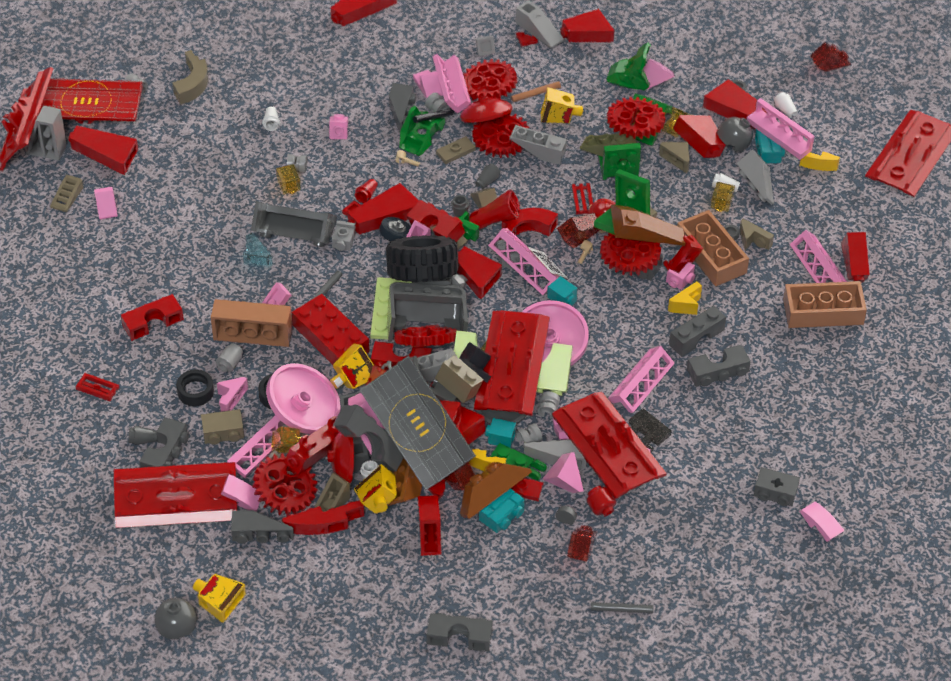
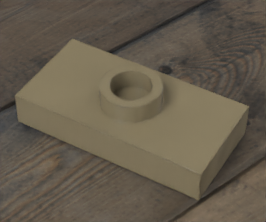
M465 136L437 149L436 154L445 164H448L476 151V147Z

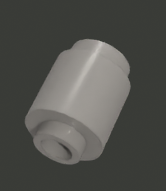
M233 343L226 346L216 359L218 368L223 372H231L241 360L243 350Z

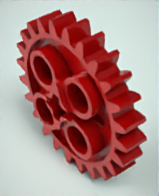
M493 59L490 62L484 60L482 64L477 62V66L471 65V69H466V73H463L468 94L472 101L481 96L501 99L502 95L507 97V92L512 93V88H516L515 84H517L515 68L511 67L510 63L506 65V61L500 63V59L496 62H493Z
M629 97V100L622 98V102L616 100V104L612 103L611 107H608L607 124H610L609 128H614L613 132L619 131V135L626 134V138L632 136L633 139L636 136H639L640 139H643V136L650 138V134L656 136V132L660 133L661 129L664 128L665 112H662V108H658V104L652 105V100L646 102V98L643 100H639V97L636 100H633L632 97Z
M510 113L493 120L476 122L472 130L473 142H475V147H480V152L485 150V155L492 153V157L498 154L499 158H502V155L509 158L510 153L516 156V151L522 152V147L510 139L515 125L528 129L529 126H527L526 121L522 122V117L517 119V114L510 116Z
M608 232V236L604 235V240L601 241L600 254L601 259H604V264H609V269L615 267L616 273L621 270L622 275L629 272L630 276H632L633 272L640 275V271L647 273V268L653 270V265L657 266L658 260H660L661 247L660 243L615 238L614 234Z
M426 325L397 330L398 332H395L394 335L396 344L426 347L454 342L457 330L455 328L452 329V327Z
M281 453L279 458L276 454H273L272 460L266 457L265 461H261L254 472L255 474L252 478L255 481L252 488L256 489L254 495H260L258 502L264 501V508L271 506V513L275 509L278 510V515L285 511L286 516L291 511L293 514H297L299 510L303 512L306 506L309 507L312 503L311 501L316 497L314 494L318 490L315 488L318 481L313 480L316 474H310L312 467L298 474L284 463L285 456L283 453ZM269 476L274 477L276 480L270 479Z

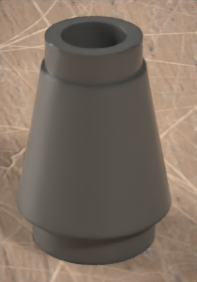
M492 163L486 165L475 185L481 187V189L486 188L499 178V168Z
M457 195L451 201L455 217L458 218L465 211H468L469 201L464 195Z
M139 426L129 427L128 442L133 443V445L157 442V430Z

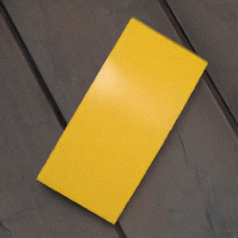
M824 151L821 156L810 152L800 159L799 166L821 171H837L840 157Z
M472 449L476 456L467 462L472 467L485 471L486 466L492 462L506 464V458L486 457L487 450Z

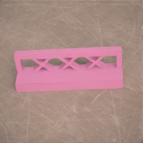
M436 54L433 56L445 103L458 114L471 104L459 59L453 55L444 61Z
M763 99L757 100L756 111L747 117L751 126L799 160L812 151L813 134Z
M503 228L488 245L542 295L548 291V286L560 277L552 274L531 252L528 246L508 228ZM500 238L506 241L507 250H500L495 246ZM517 251L520 254V262L514 263L511 260L510 252ZM524 264H531L533 266L534 275H527L524 272ZM544 276L549 281L544 289L538 285V277Z
M805 230L790 243V246L816 283H826V279H830L833 282H847L814 234ZM805 240V250H799L797 245ZM808 254L815 255L813 263L807 262ZM817 266L824 268L822 276L816 275Z
M662 346L647 351L608 397L610 402L614 404L621 402L630 413H633L674 365L673 360ZM661 357L667 363L664 368L659 366V359ZM650 370L655 371L654 380L649 379ZM639 382H644L643 392H639ZM629 394L634 395L633 405L626 399Z
M275 415L227 462H235L236 472L246 478L261 461L265 460L295 430L289 428L287 431H278L284 423ZM271 436H276L274 443H265ZM258 448H263L261 456H252ZM245 461H250V466L246 470L240 467Z

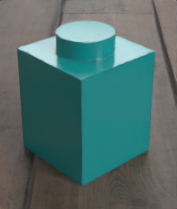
M560 276L548 286L547 297L552 301H560L572 306L577 301V287Z
M493 418L491 425H487L485 436L488 437V444L498 446L501 443L511 448L516 434V423Z

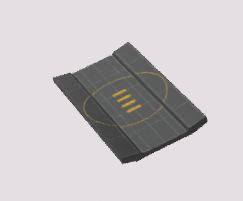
M409 355L384 374L359 389L425 490H428L476 456Z

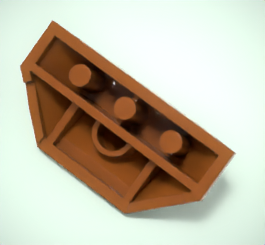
M403 458L397 471H391L396 476L397 495L388 506L417 498L421 493V482L405 458Z
M499 462L490 463L486 466V470L483 473L474 475L470 478V482L465 485L460 515L470 519L532 473L531 469Z

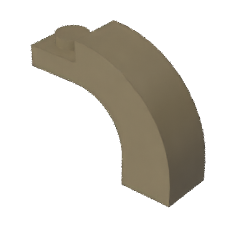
M192 50L185 52L186 64L191 70V74L184 79L172 82L173 93L180 105L199 97L208 85L205 58L199 60V57L195 56Z

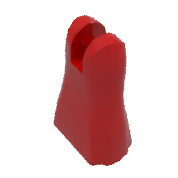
M511 189L506 191L488 205L471 212L469 222L478 225L479 230L493 223L517 219L520 203L516 194Z

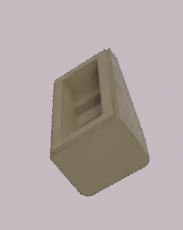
M66 175L50 208L67 213L83 189L82 179Z

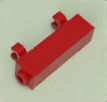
M336 416L330 418L326 425L308 436L306 434L301 437L299 442L289 449L284 463L300 474L327 456L328 450H331L333 439L339 431L333 426Z

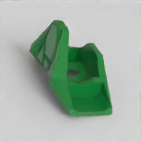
M649 42L639 47L637 54L630 59H622L611 65L607 75V82L643 91L648 89L650 83L643 68L647 64L646 57L651 47Z
M416 106L411 107L400 130L399 148L421 156L432 145L431 138L437 131L443 130L446 123L445 118L414 123L413 116L428 112H420ZM419 129L427 130L426 134H419L417 131Z

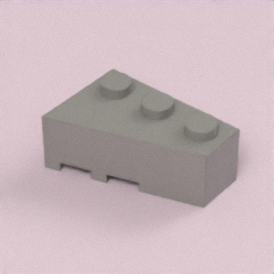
M43 106L35 121L26 154L59 161L67 147L61 109Z

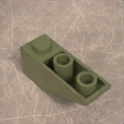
M626 134L589 135L584 139L580 149L603 157L604 146L637 142L632 136L626 138Z

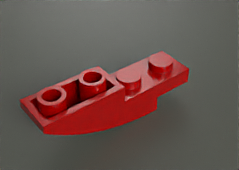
M358 500L337 508H330L325 512L318 506L297 514L288 515L282 518V523L293 527V534L319 535L348 529V521L364 517V505Z

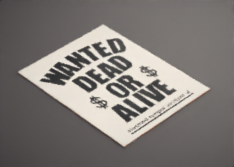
M528 247L552 274L567 278L544 252Z

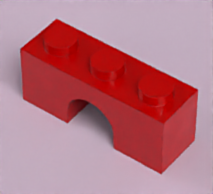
M420 200L406 215L411 225L416 220L428 228L436 226L433 229L436 236L450 237L457 242L465 233L462 226L463 223L459 218L449 216L443 209L438 210L430 202L426 203Z
M173 294L121 314L122 326L131 341L149 334L148 322L151 320H161L166 327L184 320L183 310Z
M375 341L370 360L373 365L382 367L383 364L390 361L392 362L391 367H394L407 356L400 357L395 355L394 343ZM412 347L409 356L410 358L414 356L418 358L432 354V348Z

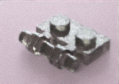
M643 408L629 419V424L634 433L637 435L640 432L644 435L643 438L640 436L638 438L646 448L651 450L650 453L654 449L650 445L651 442L659 446L671 436L672 430Z

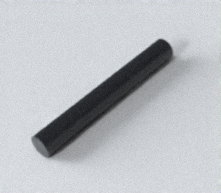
M449 108L413 116V122L418 123L454 115L455 111Z

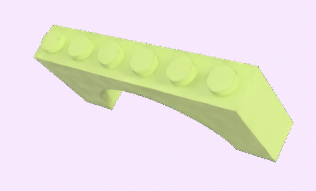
M456 332L454 352L458 358H460L461 353L469 342L478 347L476 333ZM553 343L548 357L541 366L537 393L542 394L543 390L554 392L559 396H562V393H567L573 351L572 345Z

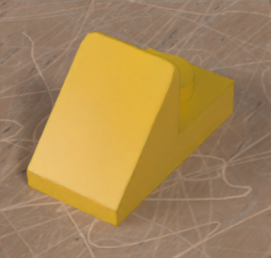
M695 282L670 298L668 311L671 313L697 315V301L701 298L702 285L699 282Z

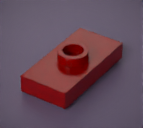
M523 478L511 489L525 499L539 501L544 482Z

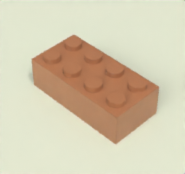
M710 210L677 223V226L683 228L684 235L687 237L693 235L703 247L695 262L715 287L747 273L748 256Z
M861 281L785 284L783 302L788 328L864 325L867 309Z
M214 300L211 313L213 340L289 347L293 330L291 306Z

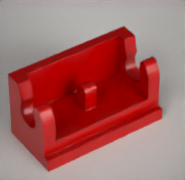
M684 235L683 240L686 244L680 248L672 260H669V262L665 260L663 262L667 270L671 269L679 274L688 262L692 264L702 252L703 247L693 235L688 237Z

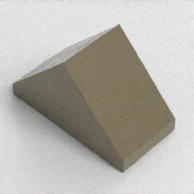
M662 142L659 155L687 173L690 162L688 142Z
M485 188L470 193L478 208L488 205L497 198L495 188Z
M333 472L315 507L320 506L322 511L325 512L330 508L343 506L350 499V483Z

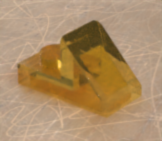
M672 107L671 117L665 123L662 131L677 138L679 134L674 131L673 127L679 115L692 114Z

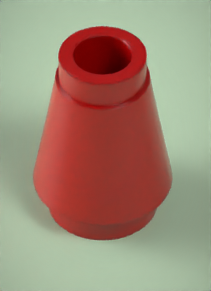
M369 179L356 188L355 198L357 201L365 203L371 200L378 186L376 180Z

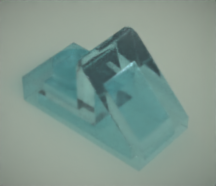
M253 233L246 235L247 243L245 247L247 251L243 253L244 264L266 268L272 267V255Z

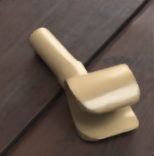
M397 151V163H399V159H402L401 163L403 164L409 163L419 167L420 163L407 158L405 151Z
M584 240L580 248L583 252L577 263L582 264L585 257L591 253L590 250L593 251V244L588 240Z

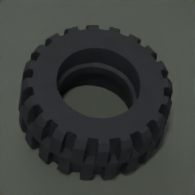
M436 235L395 239L386 246L387 273L392 279L405 282H428L452 277L459 269L457 243L450 237L446 238L445 236Z

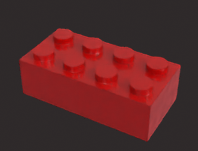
M323 294L318 295L291 312L292 325L332 365L353 344L361 345L366 354L369 353V338Z

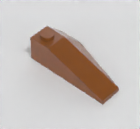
M611 205L615 238L682 246L686 244L683 240V228L628 206Z

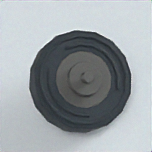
M386 217L382 220L379 231L385 239L391 242L395 239L406 237L411 226L400 218Z

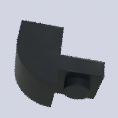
M469 342L459 359L484 379L483 381L488 383L492 376L483 369L491 359V356Z

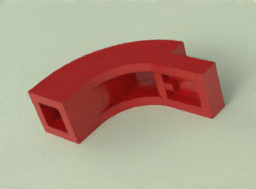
M524 208L518 210L519 215L517 219L502 221V229L508 228L516 236L525 231H536L550 236L558 225V213L543 208Z

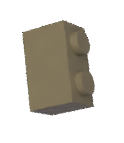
M455 355L442 363L435 377L440 384L463 403L476 395L484 380Z
M240 409L201 414L205 444L215 445L222 441L236 442L244 438Z

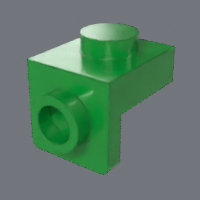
M465 211L462 216L458 217L462 221V226L465 230L463 236L467 240L476 242L479 238V226L469 222V212Z

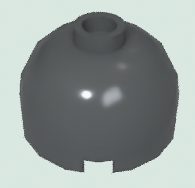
M727 118L717 128L719 129L717 134L727 146L731 144L734 146L733 150L738 152H744L753 138L752 128L749 121L745 118Z
M170 598L162 602L156 609L154 617L155 626L159 634L173 640L191 634L197 623L194 608L182 598Z

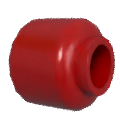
M597 486L588 492L586 502L595 515L600 516L603 514L606 517L614 512L613 508L616 505V499L607 487Z

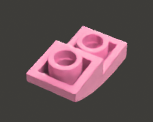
M229 474L221 495L237 501V506L257 512L260 495H254L256 489Z
M813 502L799 511L811 528L817 527L826 542L844 531L837 520L817 502Z

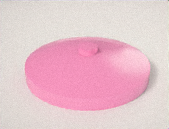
M549 300L534 303L522 311L524 313L542 314L550 317L542 363L548 357L553 343L573 346L571 366L583 356L588 346L589 332L584 317L577 309L564 302Z
M286 364L278 368L268 380L266 387L268 403L274 414L293 430L312 434L326 425L333 416H336L337 419L341 410L338 393L333 384L316 369L303 364Z

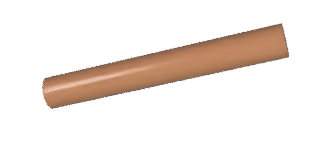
M557 81L512 95L511 100L516 102L545 93L547 88L558 89L561 88V84Z

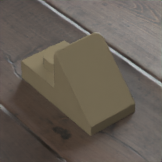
M745 219L741 220L740 236L744 250L752 242L758 247L767 250L773 246L774 234Z

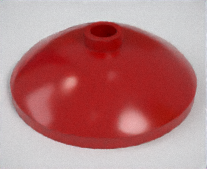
M481 96L462 111L460 119L462 122L467 123L493 120L507 115L513 108L512 104L505 100Z
M338 431L333 439L331 450L327 452V460L331 462L333 472L350 484L354 468L353 437H345Z

